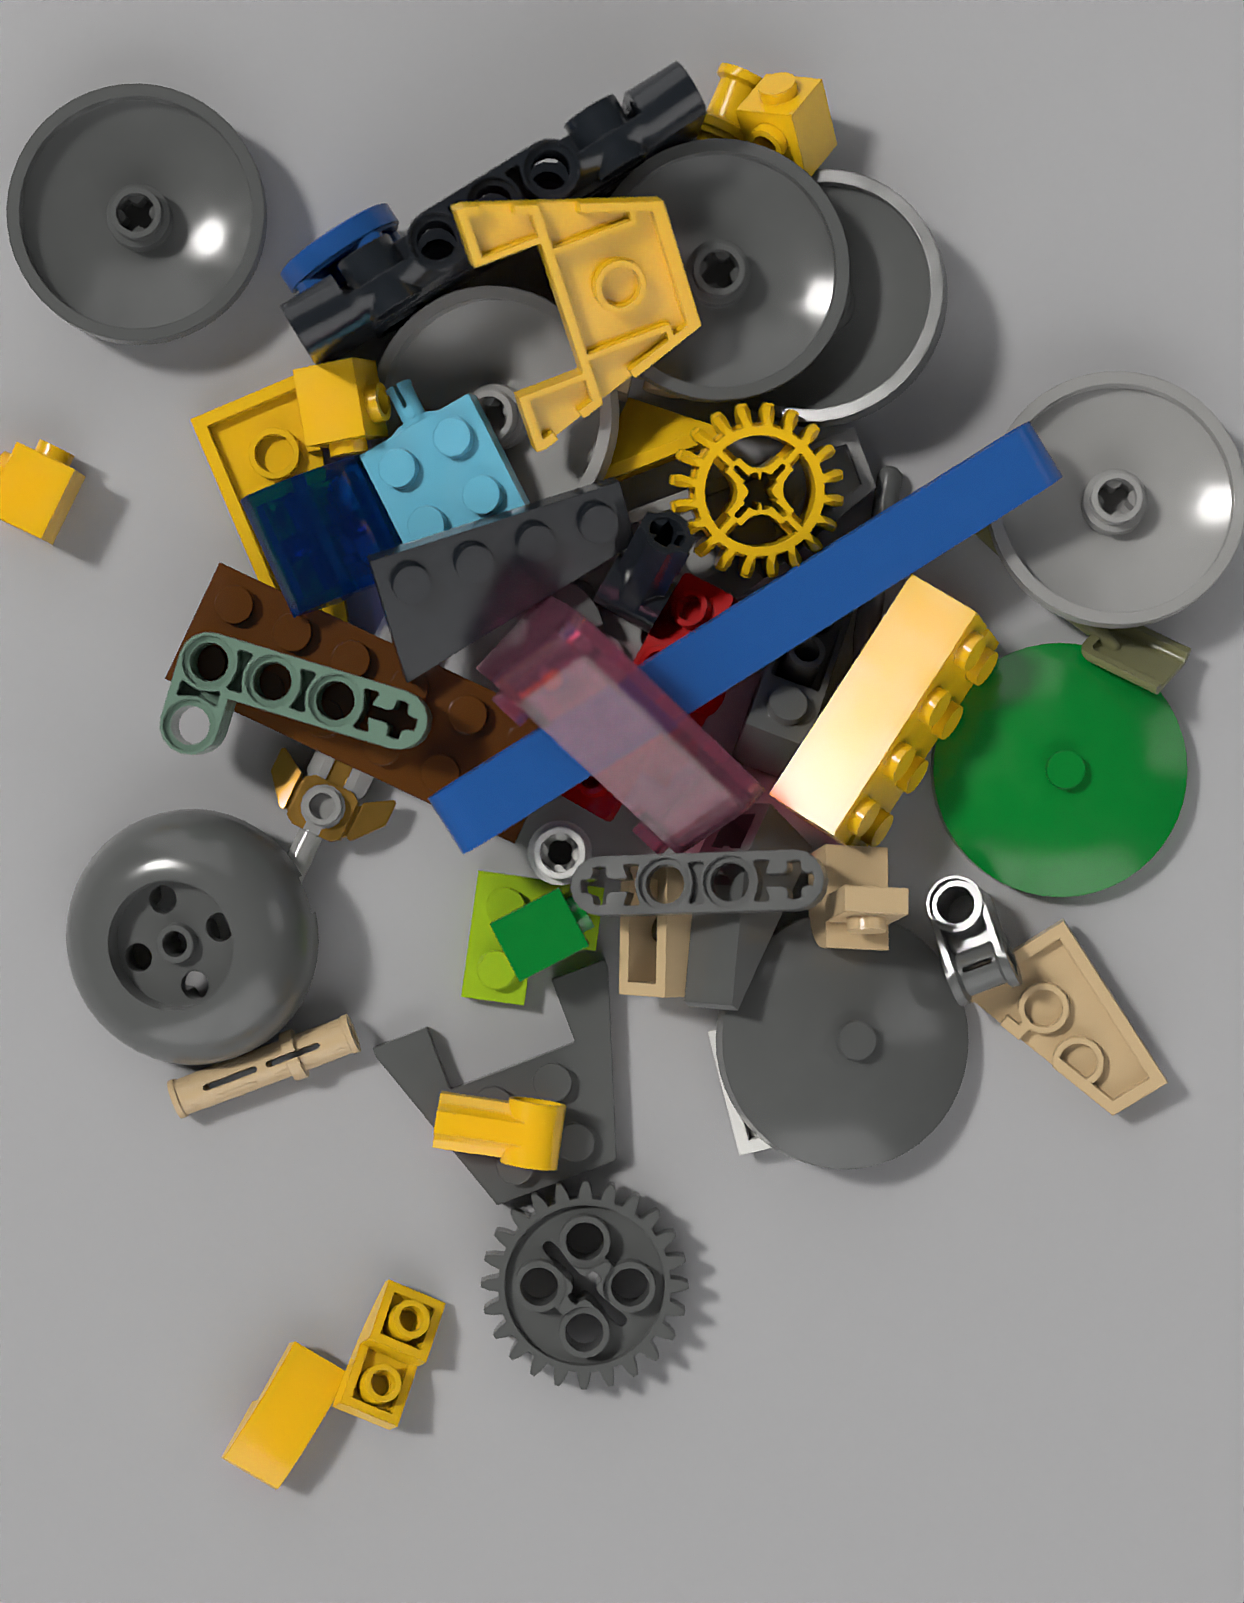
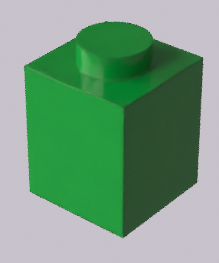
M560 886L490 923L519 982L588 947L589 941L584 932L595 927L589 914L577 905L572 895L566 898Z

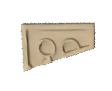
M1064 918L1013 949L1022 976L1021 985L1012 988L1006 983L972 996V1003L975 1002L1000 1022V1025L1018 1040L1021 1039L1046 1059L1055 1070L1112 1116L1168 1083L1166 1076Z

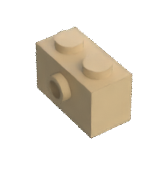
M639 866L630 868L634 881H621V892L634 893L631 906L640 904L635 888L636 874ZM672 866L662 867L657 870L650 881L651 894L655 900L663 904L674 902L680 897L684 889L682 874L677 868ZM692 915L620 917L619 994L662 998L685 997Z

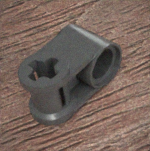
M953 875L944 877L936 882L928 893L926 901L927 914L941 951V961L946 979L957 1003L960 1006L971 1003L973 995L1006 983L1012 988L1021 985L1022 976L1018 962L1003 932L995 904L990 896L967 877ZM960 896H973L975 906L971 916L962 923H950L948 911L953 901Z

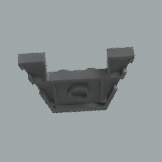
M605 959L552 978L553 986L574 1038L573 1042L456 1087L450 1086L428 1026L373 1047L376 1058L433 1127L435 1126L441 1091L506 1101L511 1096L529 1097L566 1105L557 1170L555 1171L515 1167L501 1163L500 1157L453 1151L497 1205L617 1160L609 972Z

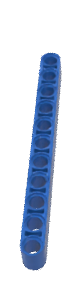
M1029 421L1025 422L800 563V566H795L446 785L428 798L429 802L461 853H468L1050 487L1063 477L1031 423Z

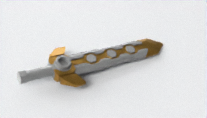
M384 616L375 636L393 644ZM282 748L271 769L279 806L282 809H287V816L291 823L300 827L287 855L302 876L298 878L302 883L323 839L332 843L342 841L343 838L347 837L349 841H354L387 825L397 803L395 800L366 802L359 806L358 800L365 797L374 777L316 750L307 767L308 776H305L303 779L301 770L288 750Z

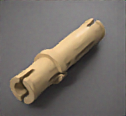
M342 1015L336 1020L297 1034L292 1029L279 1033V1040L254 1049L239 1057L198 1070L179 1079L167 1081L168 1092L175 1111L182 1119L196 1111L243 1096L246 1093L291 1076L296 1081L309 1077L310 1069L348 1054L361 1052L360 1042L349 1015ZM317 1043L320 1045L314 1051L274 1066L272 1065V1061ZM253 1067L257 1068L255 1073L218 1087L210 1088V1084Z

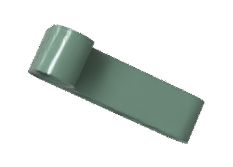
M209 632L194 635L184 644L177 660L160 717V731L166 744L180 754L203 755L213 752L223 743L237 702L393 749H409L418 746L427 738L432 727V714L429 706L421 697L412 692L232 637ZM218 644L227 653L229 659L228 669L220 679L210 682L200 674L198 658L206 647ZM280 663L290 672L292 678L291 688L282 699L272 701L261 691L260 676L269 665ZM343 682L353 691L355 697L354 708L345 718L334 720L323 710L322 695L331 684ZM370 691L379 692V696L373 703L377 707L387 710H399L402 701L409 703L408 714L411 717L417 718L415 730H403L399 739L392 736L394 731L392 724L375 718L368 719V731L361 729L360 724L364 721L370 709ZM196 706L206 713L210 725L207 736L201 742L191 744L182 737L179 730V721L185 711Z

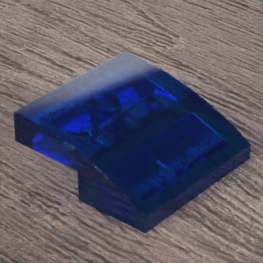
M361 454L285 479L251 493L240 500L294 618L341 603L357 592L375 587L366 556L403 544L359 457Z

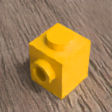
M788 72L767 73L736 109L744 141L762 145L780 153L796 163L810 176L815 173L837 146L822 79L798 77Z
M351 357L293 369L306 447L329 448L330 457L338 458L362 454L368 451L367 441L389 437L386 421L391 416V403L386 393V387L383 383L379 382L375 360Z
M39 439L35 450L16 442L11 453L4 451L0 455V520L53 545L86 477L70 467L75 456Z

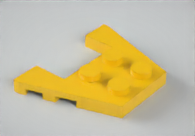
M657 196L459 202L451 205L469 262L475 268L529 247L538 246L576 362V368L513 392L531 446L536 452L551 446L558 440L556 435L580 416L585 419L603 404L602 399L625 380L631 376L634 378L639 376L702 326L664 201Z

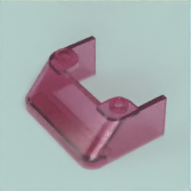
M551 595L535 604L476 667L484 677L500 690L491 700L520 727L530 717L640 821L631 831L656 854H663L668 848L675 854L688 851L748 811L766 791L601 631L578 611Z

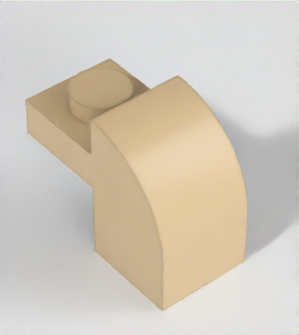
M825 844L810 853L822 862L827 870L829 879L827 893L822 901L812 909H808L811 930L818 946L833 949L889 950V924L909 915L908 888L888 887V847ZM808 873V886H811L814 883V876Z

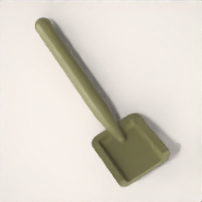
M989 526L975 533L979 539L998 555L992 541ZM1066 619L1089 636L1083 642L1081 648L1082 655L1087 661L1156 695L1161 692L1184 666L1191 652V648L1145 626L1109 629L1079 624Z

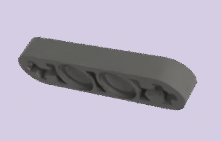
M800 850L598 856L587 859L577 867L572 875L571 891L573 899L581 909L589 914L603 917L794 912L812 909L819 904L827 893L829 879L827 870L822 862L813 855ZM769 862L766 874L770 876H786L792 873L793 863L801 862L802 871L812 874L814 876V883L811 886L803 887L801 898L793 899L792 890L781 886L766 887L770 900L759 902L764 884L759 863ZM738 864L748 873V890L739 900L732 902L724 901L715 891V876L724 866ZM639 866L635 880L639 905L631 906L634 893L627 891L608 893L606 904L600 905L599 896L588 893V882L599 880L600 870L605 869L607 877L617 881H634L630 868ZM672 866L677 868L682 874L684 889L680 897L674 902L663 904L655 900L651 894L650 881L657 870L662 867Z

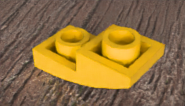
M390 1279L385 1281L357 1340L332 1407L388 1430L398 1427L417 1367L427 1362L446 1303Z
M296 1341L289 1343L260 1397L250 1404L221 1458L273 1489H279L333 1403L345 1370Z

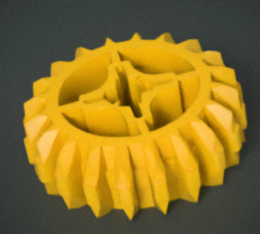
M746 403L736 404L734 407L736 425L732 427L721 412L711 414V424L717 435L711 438L704 430L695 427L690 432V436L695 443L702 447L700 453L695 455L691 451L679 449L675 457L677 460L692 466L690 476L671 474L669 476L670 485L688 487V498H679L669 503L670 510L672 512L691 510L693 518L687 520L690 533L693 535L701 530L704 534L696 543L693 552L699 557H704L715 546H718L720 550L715 558L714 567L723 572L729 568L735 555L740 556L738 571L739 575L744 578L752 577L756 559H761L762 569L768 577H776L778 575L777 555L782 554L786 563L791 568L800 566L802 558L796 549L799 543H802L813 553L822 550L823 545L820 540L810 532L815 525L823 530L835 531L837 522L832 518L822 516V508L824 504L841 507L844 503L843 496L825 493V483L838 482L844 477L841 469H827L824 471L821 469L820 463L835 454L836 451L833 445H822L812 451L809 445L817 438L820 428L816 424H809L798 435L793 433L799 418V413L793 409H788L782 415L778 425L773 424L775 410L772 403L761 404L758 410L757 422H752L751 413ZM755 435L772 438L784 445L775 456H770L764 463L755 467H751L740 458L735 457L726 448L739 439ZM797 461L800 462L806 479V499L799 517L787 503L783 493L784 482L793 471L792 466ZM712 463L720 469L719 472L726 478L730 487L729 499L720 510L721 514L715 521H713L709 514L705 499L706 478ZM734 468L741 475H751L753 479L760 480L761 474L770 475L768 477L769 482L765 485L764 491L770 497L768 501L779 512L771 506H762L760 502L755 501L752 502L751 508L743 506L745 503L743 500L749 491L743 484L744 480L734 471ZM759 514L768 517L786 532L772 541L761 544L738 543L728 537L737 525L742 526L749 518Z

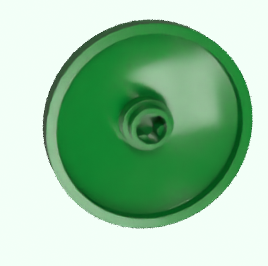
M1040 644L1017 650L997 659L994 669L984 683L980 686L972 685L960 704L963 707V714L958 725L945 740L937 739L931 756V784L939 817L956 847L967 860L993 880L1010 888L1040 896L1072 897L1095 893L1109 888L1139 871L1154 857L1171 834L1178 820L1187 787L1188 768L1184 738L1178 720L1163 694L1160 692L1156 695L1087 661L1082 655V645Z

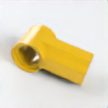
M441 1091L432 1147L467 1154L500 1157L501 1163L515 1167L555 1171L558 1166L566 1105L529 1097L511 1096L506 1101Z

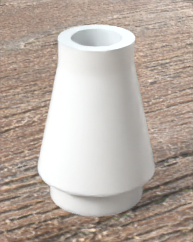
M552 821L544 824L533 834L528 845V860L532 870L540 879L553 885L570 884L572 875L577 867L587 859L592 858V846L588 836L579 826L568 821ZM556 840L567 841L572 846V859L566 864H556L549 857V847Z

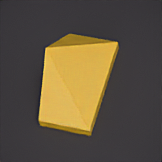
M628 398L619 417L616 448L604 479L615 477L621 482L677 460L675 456L679 449L688 450L692 453L701 451L702 447L695 443L690 436V432L695 427L704 430L711 438L716 436L717 433L711 424Z

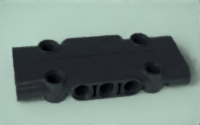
M675 61L626 91L622 106L614 94L594 102L565 123L564 128L569 135L561 140L543 139L528 146L420 213L411 222L407 235L394 243L389 235L385 234L364 244L345 257L337 267L345 278L344 285L348 290H341L330 274L280 305V308L315 365L335 361L375 335L377 338H381L402 327L425 304L441 294L456 290L511 256H505L476 268L470 264L451 205L459 202L610 198L619 184L647 159L663 150L689 142L698 136L707 114V109L700 92L685 68L678 61ZM544 159H555L558 161L556 163L542 162L540 164H537L539 161H542ZM543 180H552L561 187L555 190H546L539 187L536 183ZM436 246L446 247L453 252L442 260H431L424 256L429 249Z

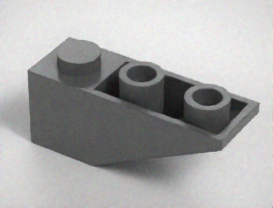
M853 611L764 666L730 758L731 760L780 778L816 722Z
M722 803L699 853L800 850L810 853L812 846L771 803ZM760 862L759 868L764 884L759 902L770 900L766 887L781 886L793 891L802 871L801 862L793 863L792 873L786 876H770L766 874L769 862ZM730 864L718 871L714 881L715 891L718 896L724 901L732 902L739 900L745 895L749 887V877L742 866ZM783 912L692 915L684 1002L689 1007L738 1011Z

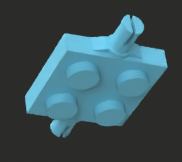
M410 379L396 383L397 387L391 386L386 390L403 425L395 431L391 438L364 452L359 457L403 544L530 504L476 395L468 393L440 410L425 412Z

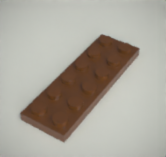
M221 562L217 566L165 677L166 680H172L177 660L184 644L194 635L209 632L232 637L412 692L421 697L429 706L432 714V727L427 738L422 743L409 749L387 748L240 702L236 703L234 712L429 804L431 803L428 798L551 720V718L439 665L434 666L407 683L402 675L392 643ZM218 644L206 647L201 652L198 658V669L204 679L212 682L220 679L226 673L229 663L226 651ZM280 663L269 665L260 676L262 693L272 701L282 699L288 694L292 683L290 672ZM343 682L331 684L322 695L323 710L334 720L345 718L354 708L355 697L353 691ZM370 691V709L364 721L360 724L361 729L368 731V719L375 718L392 724L394 730L392 736L399 739L403 730H415L417 718L411 717L408 714L409 703L402 701L399 710H387L377 707L373 703L379 696V692ZM528 816L497 836L515 844Z

